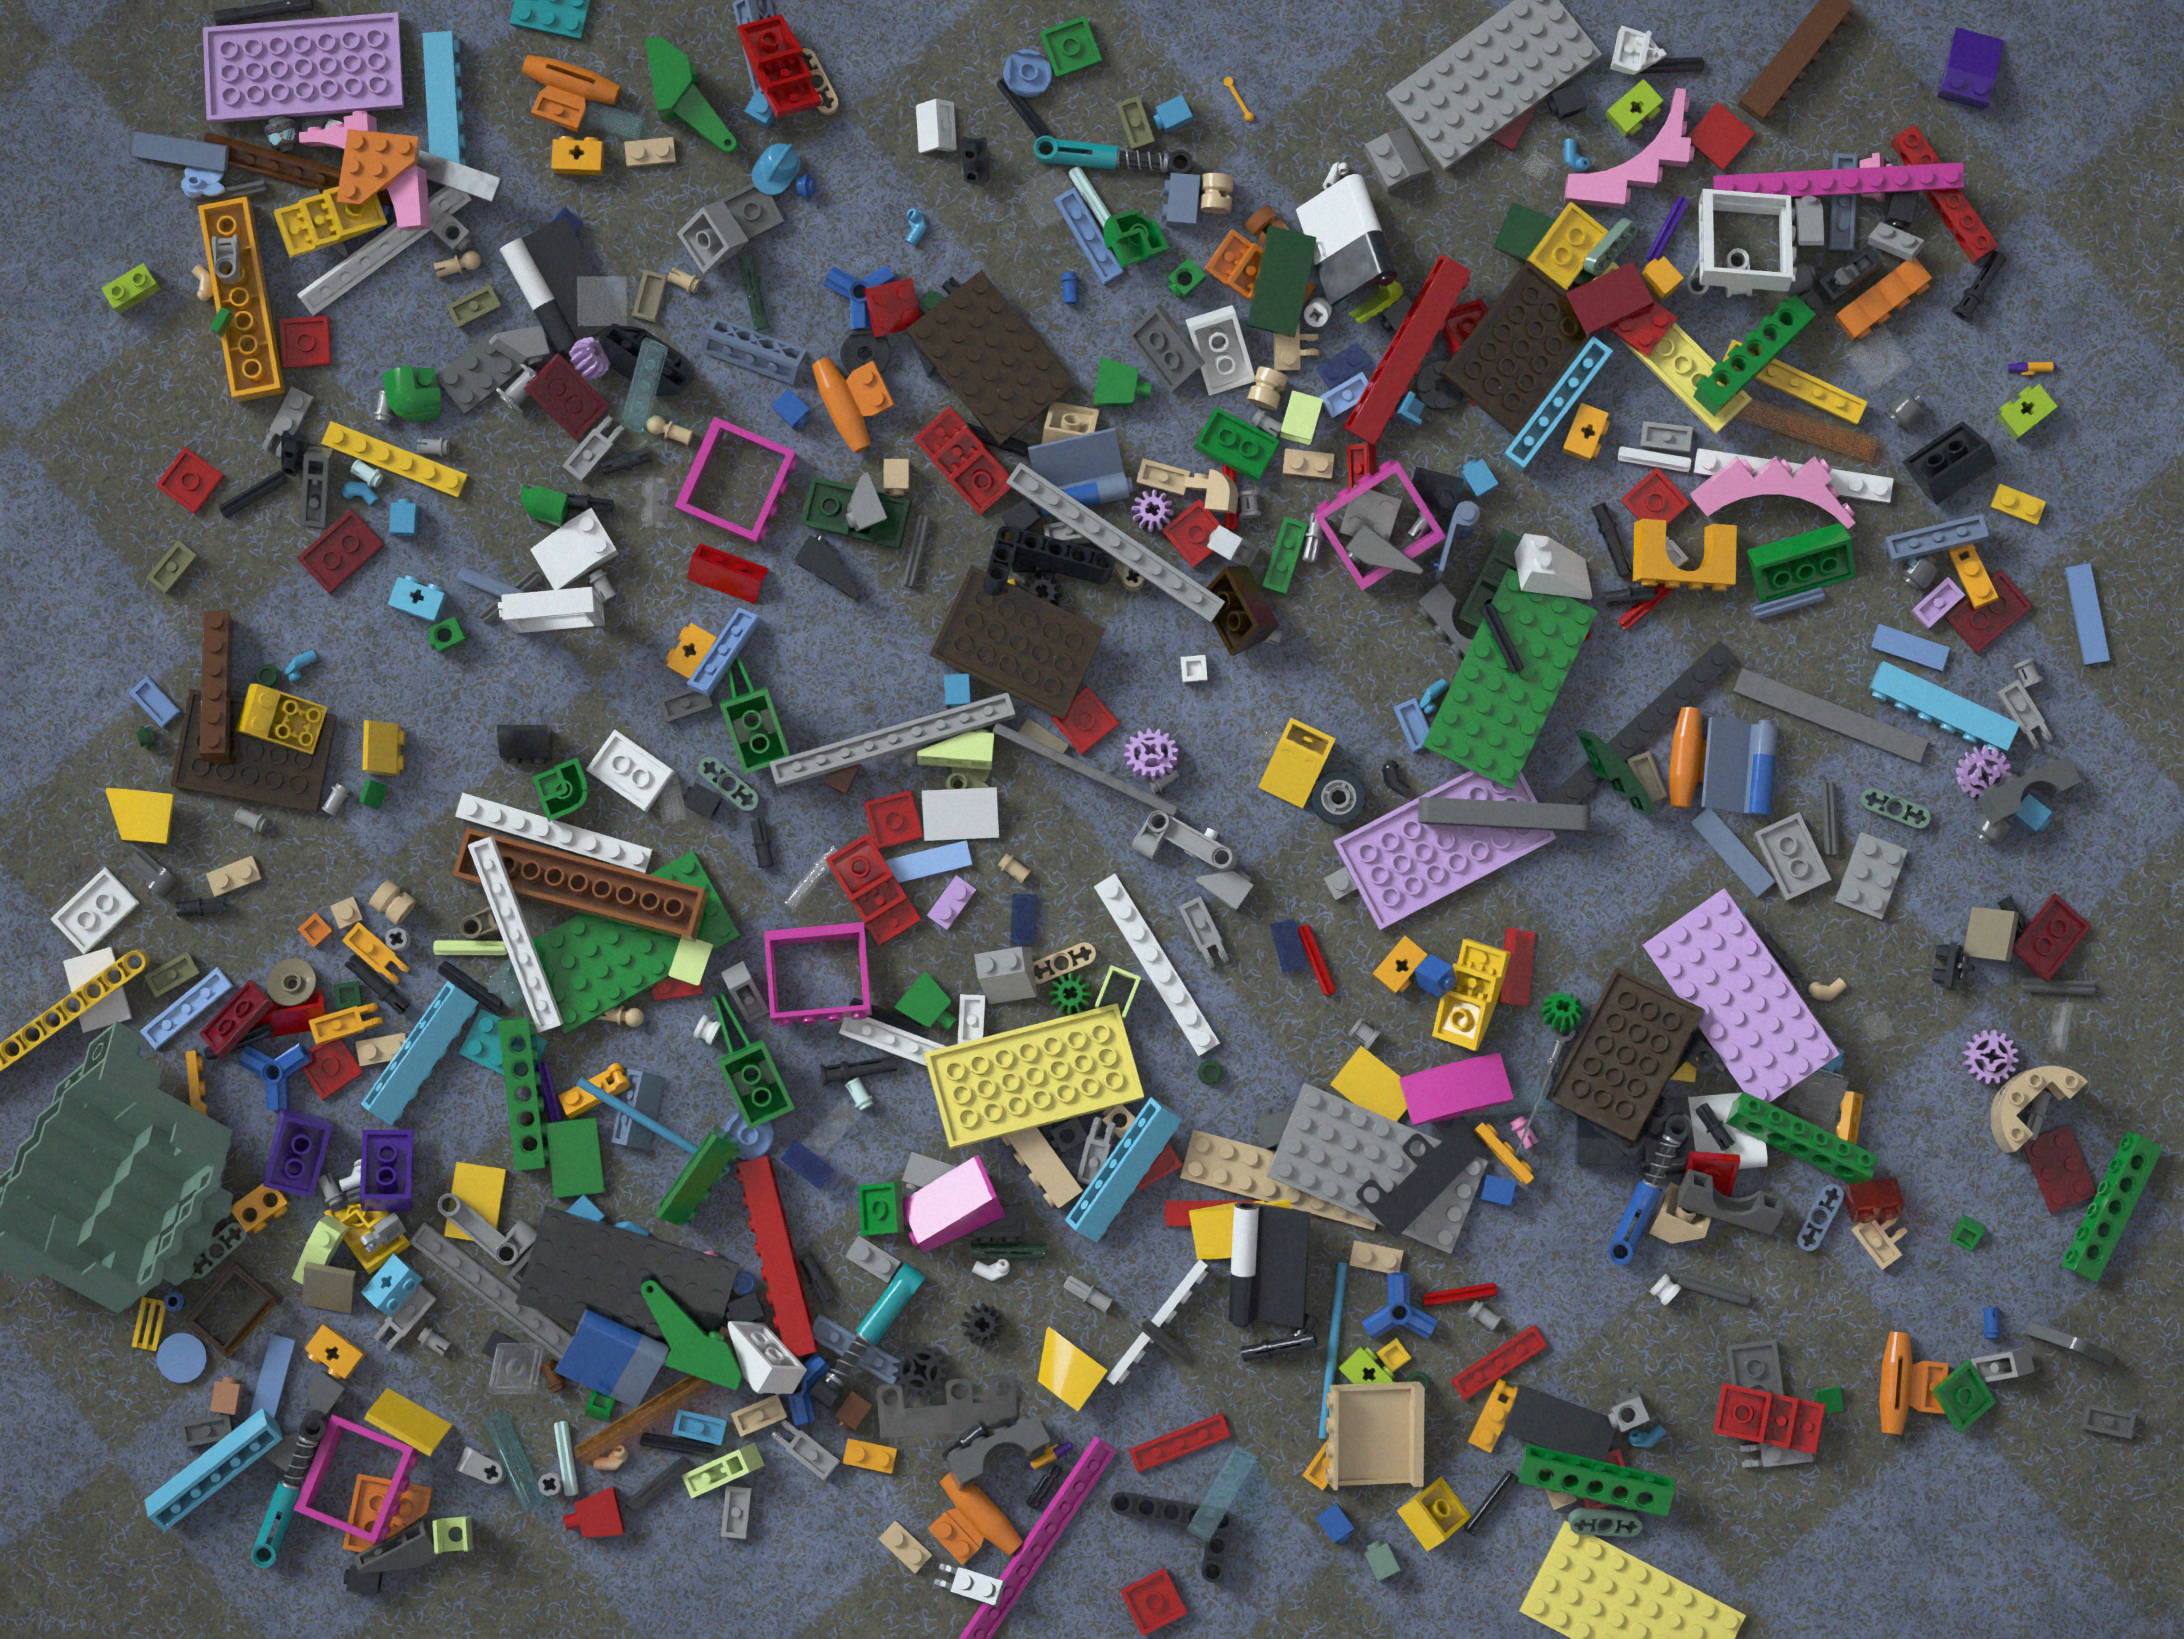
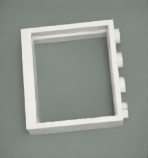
M1703 189L1699 200L1700 285L1789 291L1791 282L1796 281L1795 274L1797 268L1793 267V261L1796 258V247L1792 246V241L1795 239L1796 227L1792 226L1795 209L1791 207V196ZM1713 210L1779 215L1780 272L1714 267Z
M593 587L501 595L502 602H498L499 616L515 633L605 625L603 601Z

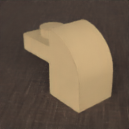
M1210 469L1209 475L1195 473L1194 477H1185L1184 487L1192 490L1207 491L1205 509L1213 512L1236 514L1238 490L1236 484L1229 476Z

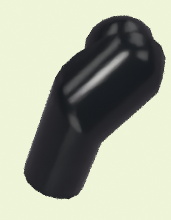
M1389 760L1382 768L1384 783L1387 787L1404 796L1410 786L1399 779L1398 763L1394 760Z

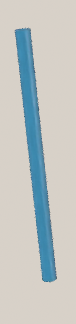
M580 1077L576 1083V1086L691 1155H694L699 1148L583 1077ZM727 1164L724 1167V1169L727 1170L725 1175L729 1172L731 1166Z
M1337 1262L1318 1437L1321 1439L1329 1438V1433L1326 1432V1418L1330 1416V1408L1326 1406V1394L1330 1393V1385L1335 1383L1347 1263Z

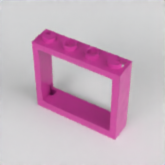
M714 417L674 507L679 512L758 545L759 540H764L768 534L769 527L766 525L769 518H774L778 511L779 504H776L779 495L784 496L787 491L789 482L786 479L789 473H794L799 461L796 459L797 453L792 449ZM722 430L785 456L752 531L690 505Z
M1390 459L1386 463L1381 464L1378 467L1380 469L1379 472L1374 475L1370 473L1364 475L1357 480L1359 483L1352 489L1349 486L1342 489L1336 494L1338 498L1332 502L1325 500L1315 507L1317 511L1313 513L1361 590L1366 589L1395 569L1377 566L1366 574L1361 575L1325 517L1395 472L1433 530L1403 549L1402 552L1413 559L1446 538L1441 527L1398 460L1392 462Z
M864 922L764 931L770 1019L772 1024H777L778 1027L791 1026L792 1022H802V1024L810 1025L817 1023V1020L827 1019V1022H839L842 1018L852 1017L853 1020H863L867 1016L872 1015ZM858 939L863 1005L779 1013L775 946Z
M332 1415L293 1510L370 1542L382 1544L387 1534L391 1532V1526L389 1525L393 1516L395 1517L400 1510L401 1503L399 1501L402 1493H405L410 1485V1473L419 1463L417 1462L419 1450L403 1441L341 1416ZM345 1428L403 1452L372 1532L313 1509Z

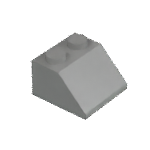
M1408 128L1385 133L1365 144L1364 152L1386 193L1430 171Z
M723 200L702 207L677 233L703 274L734 256L749 242Z
M1021 946L974 954L977 977L989 1004L1038 997L1031 947Z

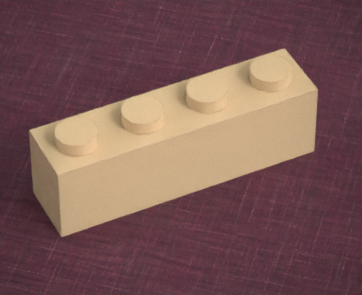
M1037 1127L1001 1136L1007 1147L1012 1144L1017 1152L1014 1154V1157L1022 1167L1026 1164L1032 1171L1028 1176L1035 1186L1042 1185L1047 1193L1043 1197L1051 1208L1056 1205L1059 1209L1083 1192Z

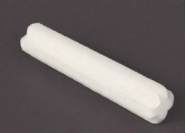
M1621 446L1618 451V460L1682 472H1689L1691 467V459L1688 457Z

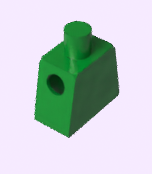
M1101 357L1093 407H1133L1135 396L1150 398L1152 383L1138 381L1139 369Z
M926 971L923 972L894 1007L928 1029H931L937 1022L948 1031L957 1020L947 1011L952 1001Z

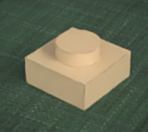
M354 896L330 906L339 929L364 920Z

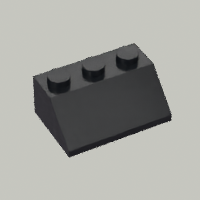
M1964 421L1902 461L1925 496L1936 505L1997 465L1989 442Z

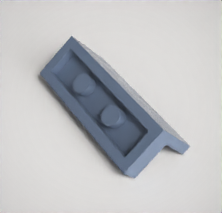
M627 1069L626 1077L629 1080L630 1087L622 1092L620 1100L656 1121L665 1077ZM618 1111L611 1142L649 1150L653 1131Z

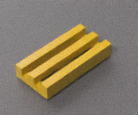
M142 1297L131 1347L158 1351L166 1314L164 1301ZM147 1303H150L143 1343H139ZM160 1305L153 1344L150 1345L148 1343L156 1306Z

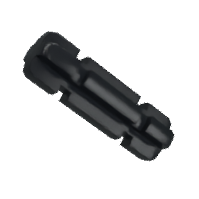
M1055 1463L1050 1464L1046 1470L1047 1474L1042 1476L1033 1490V1495L1031 1494L1026 1501V1504L1035 1510L1042 1503L1041 1499L1045 1498L1055 1483V1478H1058L1062 1472V1468Z

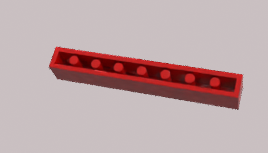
M1439 256L1343 427L1345 430L1373 445L1383 437L1385 432L1384 426L1388 419L1391 420L1397 411V403L1400 398L1405 397L1409 390L1408 384L1410 380L1419 373L1424 355L1429 354L1434 345L1432 341L1436 334L1443 330L1446 324L1445 318L1449 311H1453L1456 307L1459 293L1468 286L1471 270L1447 256Z
M764 1156L738 1163L739 1169H736V1175L739 1184L743 1183L745 1193L742 1194L745 1208L750 1210L751 1218H748L751 1232L756 1234L755 1251L757 1256L762 1258L763 1267H761V1275L764 1282H768L770 1291H767L769 1305H774L776 1315L773 1316L775 1329L780 1330L782 1337L780 1341L795 1357L820 1351L819 1344L812 1334L813 1321L771 1156Z

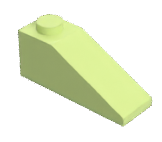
M979 729L975 732L969 731L917 751V762L919 765L992 770L994 733Z
M328 1214L320 1219L306 1243L292 1279L303 1285L306 1262L328 1266L349 1227Z
M754 1442L682 1475V1478L691 1498H694L765 1465Z

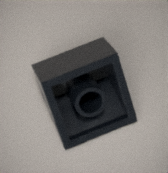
M497 725L499 756L502 760H506V764L519 765L521 760H531V764L545 765L546 760H552L553 730L547 725Z

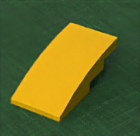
M338 186L324 190L323 194L301 199L297 204L274 210V216L289 257L293 258L386 225L387 221L377 194L372 196L370 201L364 206L339 204L336 202Z
M1468 938L1463 939L1458 963L1453 964L1457 983L1452 990L1448 991L1440 999L1432 1034L1433 1037L1475 1051L1478 1050L1495 1009L1511 952Z
M1290 1199L1264 1203V1200L1254 1202L1291 1209ZM1235 1203L1189 1210L1197 1260L1231 1258Z

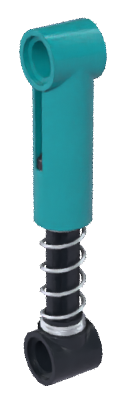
M1041 136L1034 143V156L1040 164L1044 165L1053 163L1116 170V167L1119 168L1120 166H1128L1129 169L1131 167H1139L1140 170L1149 168L1151 171L1159 169L1164 173L1167 172V174H1190L1193 166L1192 156L1189 152L1182 149L1163 155L1160 152L1158 154H1150L1149 151L1147 153H1139L1138 150L1128 152L1127 149L1120 151L1118 145L1059 140L1051 136ZM1043 146H1050L1053 149L1049 155H1043L1039 150ZM1184 160L1187 166L1183 169H1178L1174 166V162Z
M907 1262L904 1263L891 1281V1284L855 1330L857 1338L851 1341V1346L848 1350H844L843 1357L837 1360V1365L834 1369H830V1372L826 1375L823 1374L808 1395L827 1409H830L843 1391L844 1379L850 1377V1371L853 1367L856 1368L858 1360L863 1358V1354L867 1349H870L869 1345L876 1346L910 1297L920 1287L926 1276Z
M309 1411L305 1414L300 1424L299 1443H296L298 1445L296 1452L292 1454L294 1457L291 1464H288L290 1467L287 1474L284 1475L286 1477L285 1480H280L277 1484L251 1552V1560L259 1568H267L273 1565L295 1511L293 1509L302 1490L300 1481L305 1477V1468L309 1467L308 1460L313 1456V1447L317 1446L327 1428V1417L321 1411ZM309 1421H316L320 1425V1429L312 1430L308 1427L307 1423ZM276 1518L280 1521L274 1537L271 1538L268 1536ZM267 1548L271 1555L264 1557L259 1553V1549Z

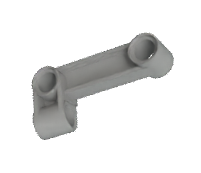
M1161 810L1151 812L1143 827L1135 836L1131 846L1135 851L1153 860L1163 843L1168 840L1220 871H1231L1237 863L1235 854L1229 848ZM1159 818H1165L1166 823L1164 827L1156 829V821ZM1224 853L1229 854L1228 862L1220 865L1218 863L1220 855Z
M446 1193L438 1200V1209L441 1214L503 1265L514 1263L524 1250L526 1251L535 1241L537 1231L522 1218L504 1237L457 1195ZM448 1197L453 1198L457 1204L456 1208L451 1212H447L442 1208V1201ZM505 1246L511 1247L514 1251V1256L507 1261L499 1256V1251Z

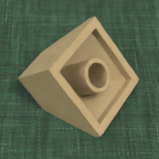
M1059 402L1052 403L1049 407L1044 426L1042 444L1094 432L1099 410Z
M1672 1182L1669 1183L1656 1212L1649 1234L1671 1244L1704 1238L1707 1234L1711 1217L1678 1207L1677 1189L1679 1185Z

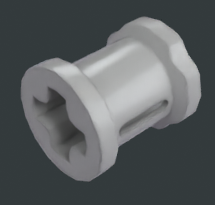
M1258 490L1238 493L1241 504L1239 518L1247 519L1261 516V511H1258Z
M2034 657L2013 665L2014 669H2017L2024 688L2044 680L2036 670Z
M395 928L390 929L386 933L385 939L389 948L396 951H404L409 947L411 937L407 931ZM401 935L402 944H395L393 936Z
M1360 1017L1348 1035L1350 1037L1354 1036L1365 1045V1049H1368L1381 1032L1373 1030Z
M555 1472L543 1475L538 1482L539 1490L546 1496L558 1494L563 1488L562 1477ZM554 1478V1485L557 1486L556 1489L547 1490L548 1484L545 1480Z

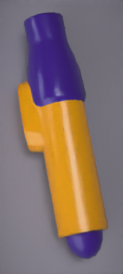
M2018 362L2008 364V372H2018L2021 375H2035V372H2053V370L2057 369V365L2053 362Z
M1071 1442L1049 1447L1045 1450V1454L1030 1461L1028 1469L1037 1470L1049 1462L1062 1457L1069 1450L1073 1449Z

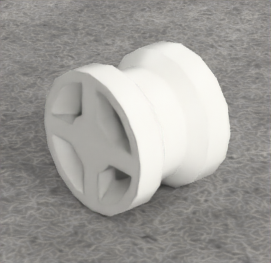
M1321 297L1314 298L1306 307L1304 318L1313 327L1323 326L1332 313V307L1327 299Z
M703 1015L694 1031L693 1037L697 1039L702 1038L707 1044L712 1045L721 1029V1023L718 1021L713 1022L708 1016Z
M1665 1274L1653 1286L1650 1293L1657 1295L1665 1306L1674 1298L1681 1287L1678 1284H1673L1670 1281V1277Z

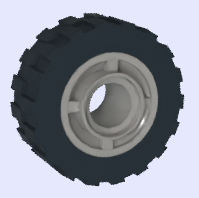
M1342 770L1330 771L1323 774L1314 784L1311 793L1312 807L1317 816L1323 821L1332 825H1344L1354 821L1363 811L1366 803V791L1359 778L1350 772ZM1342 791L1346 797L1345 802L1340 805L1333 803L1331 799L1333 792Z

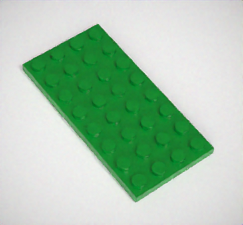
M1508 568L1491 604L1494 605L1524 669L1516 674L1510 672L1483 618L1421 747L1512 790L1598 611L1566 596L1521 591L1518 572Z
M694 851L650 874L704 888L707 891L709 897L696 939L714 945L710 954L741 937ZM581 913L534 939V946L563 1020V1024L560 1026L564 1034H570L602 1016L604 1013L669 978V971L681 938Z

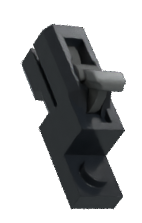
M1867 246L1819 280L1811 290H1808L1798 298L1812 309L1817 316L1848 294L1850 290L1877 273L1882 268L1883 262L1871 246Z

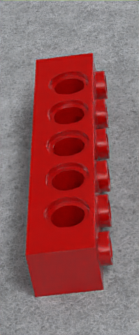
M1915 124L1895 136L1890 143L1905 166L1942 164ZM1960 189L1923 191L1972 264L1983 259L1997 248L1998 244Z

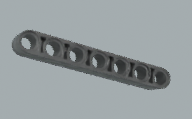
M1420 797L1418 823L1590 832L1591 806Z

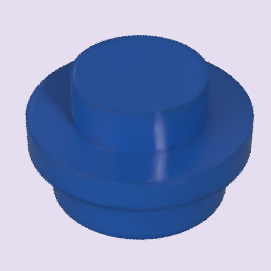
M804 174L803 177H798L797 193L799 197L810 199L812 194H815L816 184L809 174Z
M740 1271L736 1274L732 1289L740 1296H747L755 1291L757 1280L751 1272Z

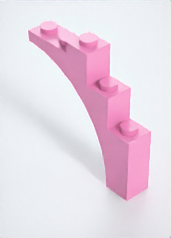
M1676 88L1665 125L1657 137L1640 154L1626 163L1606 171L1590 174H1568L1564 203L1573 202L1579 205L1623 209L1625 202L1629 203L1631 188H1627V185L1655 188L1657 182H1661L1663 167H1658L1659 165L1686 167L1689 161H1693L1694 146H1690L1691 138L1681 137L1686 135L1687 121H1683L1684 112H1688L1689 97H1685L1686 89Z
M355 111L352 113V116L344 117V124H332L329 129L310 127L307 132H300L299 142L309 147L329 146L345 149L348 129L377 132V118L367 114L366 111ZM416 164L411 169L408 168L397 176L398 179L387 187L395 208L397 226L407 232L430 229L426 170L418 167Z
M1736 456L1690 493L1692 499L1707 517L1721 507L1742 498L1761 494H1782L1802 498L1819 505L1834 515L1847 529L1856 523L1852 517L1855 513L1847 503L1842 505L1837 497L1840 494L1832 484L1826 486L1832 480L1829 474L1832 471L1831 467L1824 459L1819 461L1815 456L1792 475L1790 472L1793 469L1785 459L1780 461L1775 456L1752 475L1751 472L1754 469L1746 459L1741 461Z

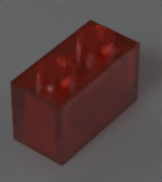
M1897 1178L1849 1184L1844 1195L1852 1223L1861 1222L1865 1224L1879 1219H1896L1901 1216L1905 1205Z

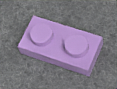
M1947 577L1913 608L1911 613L1929 629L1965 594Z
M956 875L927 916L948 930L976 892V889Z

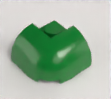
M1129 210L1110 216L1104 224L1103 234L1107 250L1113 248L1121 268L1134 264L1138 266L1160 256L1169 249L1156 220H1151L1146 215L1139 213L1138 210Z
M403 366L389 370L382 376L388 408H391L396 415L404 418V421L411 422L436 421L439 419L441 395L440 388H437L435 367L412 368V366Z
M523 484L520 499L524 510L531 519L538 523L543 521L561 527L563 521L567 522L570 513L567 509L570 501L568 495L537 485L534 486V489H530L527 484Z
M578 758L556 765L553 769L532 777L548 822L573 813L586 801L588 793L587 781Z

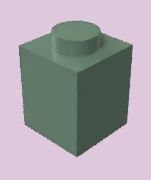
M1377 1540L1366 1546L1368 1550L1363 1553L1377 1581L1401 1571L1387 1542L1381 1543L1380 1540Z

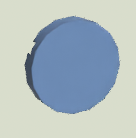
M1031 49L1016 51L1007 59L1003 70L1004 81L1009 89L1023 97H1036L1044 93L1049 87L1053 75L1050 63L1043 58L1041 53Z
M741 1112L735 1114L727 1122L724 1129L740 1141L738 1149L741 1151L737 1157L743 1160H752L764 1156L770 1150L774 1141V1130L770 1121L749 1130Z
M177 1333L166 1338L159 1346L157 1353V1365L162 1375L170 1381L177 1383L191 1382L200 1377L206 1369L208 1354L203 1341L189 1333Z

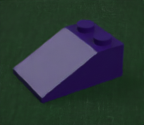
M1956 27L1937 97L1984 110L1989 104L1994 87L2003 40Z
M281 1108L272 1140L264 1187L313 1198L333 1128L330 1119Z
M363 1130L360 1177L361 1211H412L413 1130Z

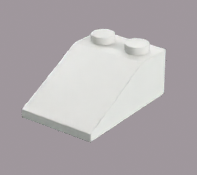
M1233 305L1185 320L1193 347L1206 362L1200 369L1209 396L1254 382L1255 375Z
M592 508L571 519L530 549L554 590L563 588L619 555Z
M1524 534L1514 552L1521 591L1591 600L1592 592L1585 558L1547 536Z
M729 1321L727 1326L743 1377L751 1384V1389L760 1394H793L807 1369L765 1323Z

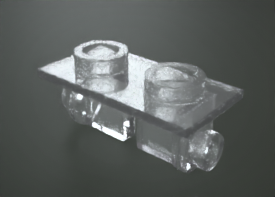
M655 476L646 479L642 486L645 507L642 509L641 518L645 522V528H649L654 524L655 528H665L668 506L659 505V501H668V483H666L665 478H656L655 482Z

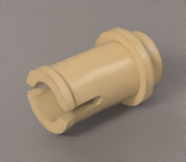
M673 267L671 270L673 274L669 273L667 281L686 289L687 293H696L701 283V280L697 279L698 276H691Z
M1006 853L998 864L1001 867L1000 870H1005L1022 883L1030 870L1013 859L1014 855L1010 856Z

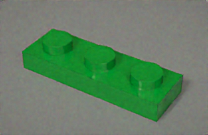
M1284 516L1262 588L1286 595L1308 523Z

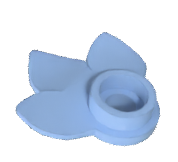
M188 165L184 172L185 178L181 182V188L188 197L192 198L200 197L202 194L207 196L220 195L226 191L224 186L218 183L223 178L225 171Z

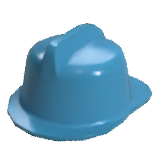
M782 143L770 145L754 165L752 181L760 192L767 195L782 193L798 173L801 162L791 143L788 145Z

